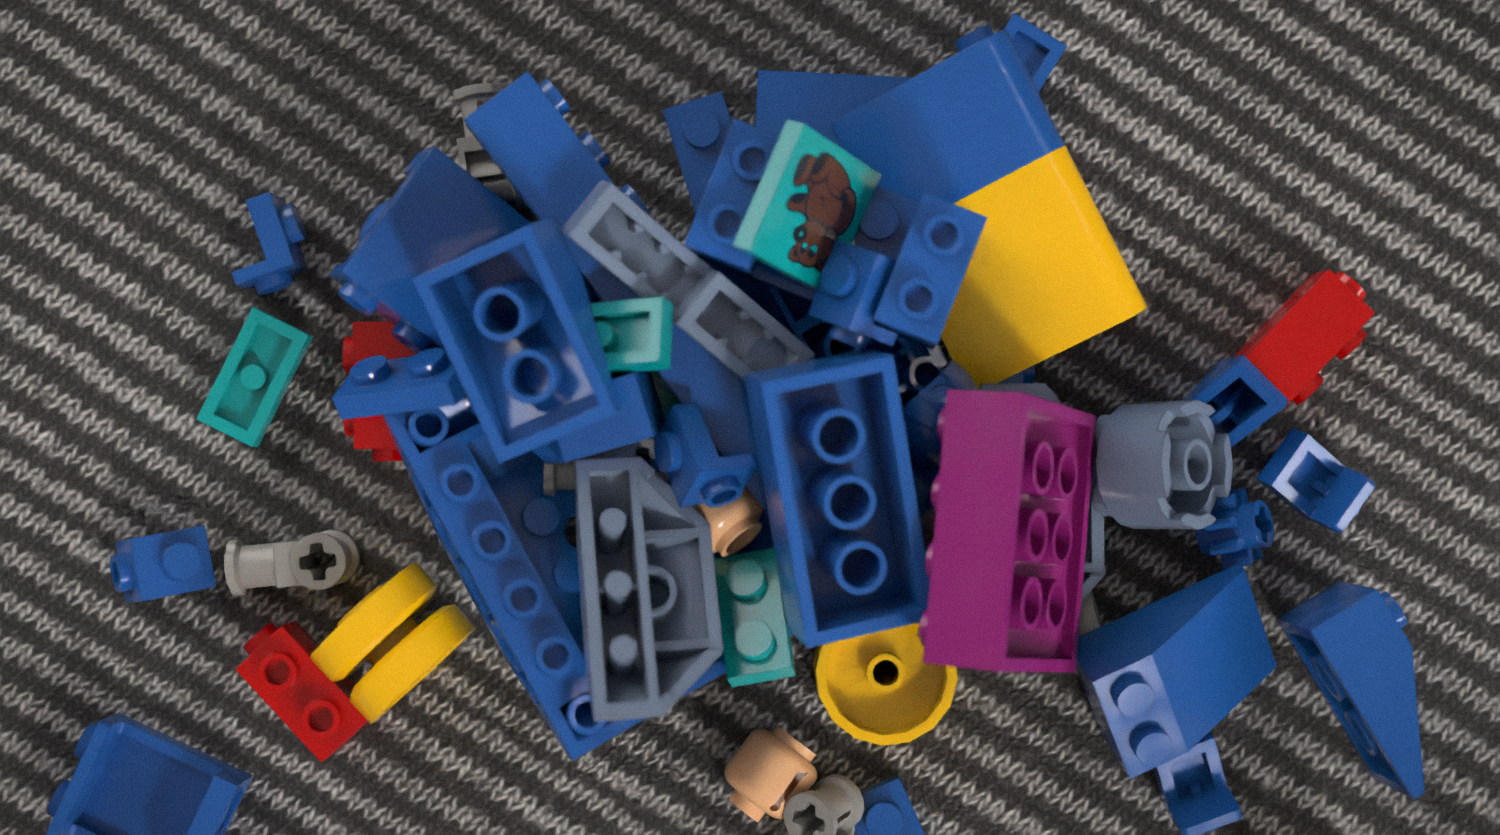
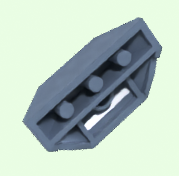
M642 457L575 460L576 543L585 668L594 722L663 717L723 652L710 523L692 506L679 507L672 487L654 473L655 470Z

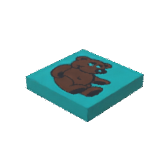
M787 119L733 246L816 291L821 280L822 270L828 261L835 239L852 244L882 174L806 124Z

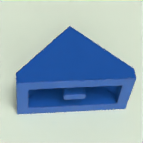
M1244 355L1221 359L1181 400H1199L1211 405L1215 412L1209 418L1212 420L1216 434L1227 433L1231 447L1283 409L1289 401Z
M651 371L611 374L621 411L551 441L557 464L655 437L666 419Z

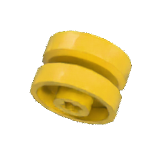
M417 562L410 564L385 585L378 586L357 603L338 622V627L316 648L310 657L331 682L346 679L367 661L373 665L353 687L349 699L370 724L375 722L403 698L476 629L473 622L456 604L442 606L420 625L417 623L415 618L434 599L438 587L436 582Z
M920 622L816 646L813 667L819 698L832 721L855 739L881 746L911 742L933 729L950 708L958 680L957 669L954 666L923 663L924 647L921 644L920 637H917ZM882 660L891 661L897 668V673L894 677L883 675L879 682L873 677L875 665Z

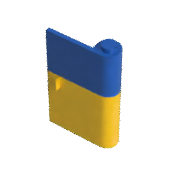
M989 24L958 39L955 42L959 51L957 54L832 122L845 150L882 174L877 184L878 186L919 202L925 192L988 217L941 333V338L951 358L969 373L978 389L981 383H998L1148 308L1007 30L994 34Z

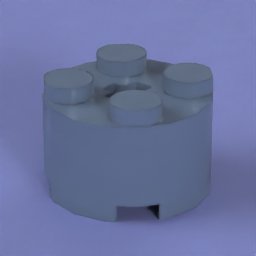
M1199 400L1132 402L1118 406L1112 414L1100 415L1096 421L1095 433L1098 481L1093 491V502L1100 515L1112 516L1120 525L1133 529L1199 530L1212 525L1216 518L1210 512L1213 510L1217 497L1229 496L1233 470L1229 436L1227 433L1216 434L1212 420L1209 418L1215 412L1213 407Z

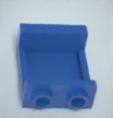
M433 146L415 155L403 172L407 178L347 260L342 264H337L329 275L333 280L342 285L338 295L346 303L367 316H371L374 310L395 325L390 332L391 335L416 353L429 348H442L444 352L446 350L412 278L532 224L437 147Z
M118 712L100 720L98 724L92 722L81 735L74 751V757L80 759V762L71 781L64 780L56 789L49 802L47 814L52 816L53 819L46 835H225L253 775Z

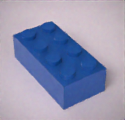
M869 348L744 374L788 630L806 648L919 623L924 611L928 608L930 579L927 576L925 567L926 554L894 356Z

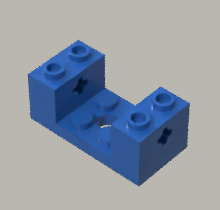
M734 118L684 245L701 259L812 302L815 290L733 246L780 137ZM877 185L856 232L855 246L896 260V264L873 319V325L894 332L901 338L933 350L939 341L988 217L925 192L919 202Z

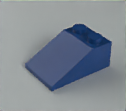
M554 215L529 224L412 278L499 464L621 411L583 277Z
M1240 563L1078 637L1077 672L1102 736L1129 779L1188 753L1277 667L1245 569Z
M1338 581L1276 620L1372 778L1414 800L1425 793L1413 651L1411 643L1402 630V627L1407 625V619L1398 603L1388 592L1384 591L1380 594L1378 589Z

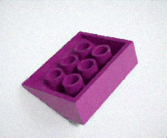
M947 389L946 406L939 414L937 425L938 438L942 444L940 473L934 479L931 492L932 505L936 511L934 541L930 543L925 559L926 573L930 579L928 608L921 617L919 627L920 641L924 647L923 663L997 672H1076L1096 415L1023 392Z

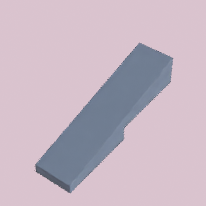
M600 180L561 229L564 236L641 298L663 296L673 304V324L744 382V374L810 361L816 354L724 275L708 266L612 183Z

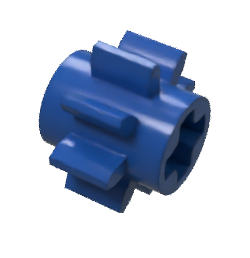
M1246 488L1230 490L1228 497H1217L1213 510L1210 512L1216 518L1215 522L1212 525L1195 530L1197 543L1201 551L1209 557L1221 555L1223 569H1228L1239 563L1242 567L1253 565V560L1263 559L1264 555L1261 548L1270 547L1274 540L1273 518L1266 503L1262 500L1248 502Z

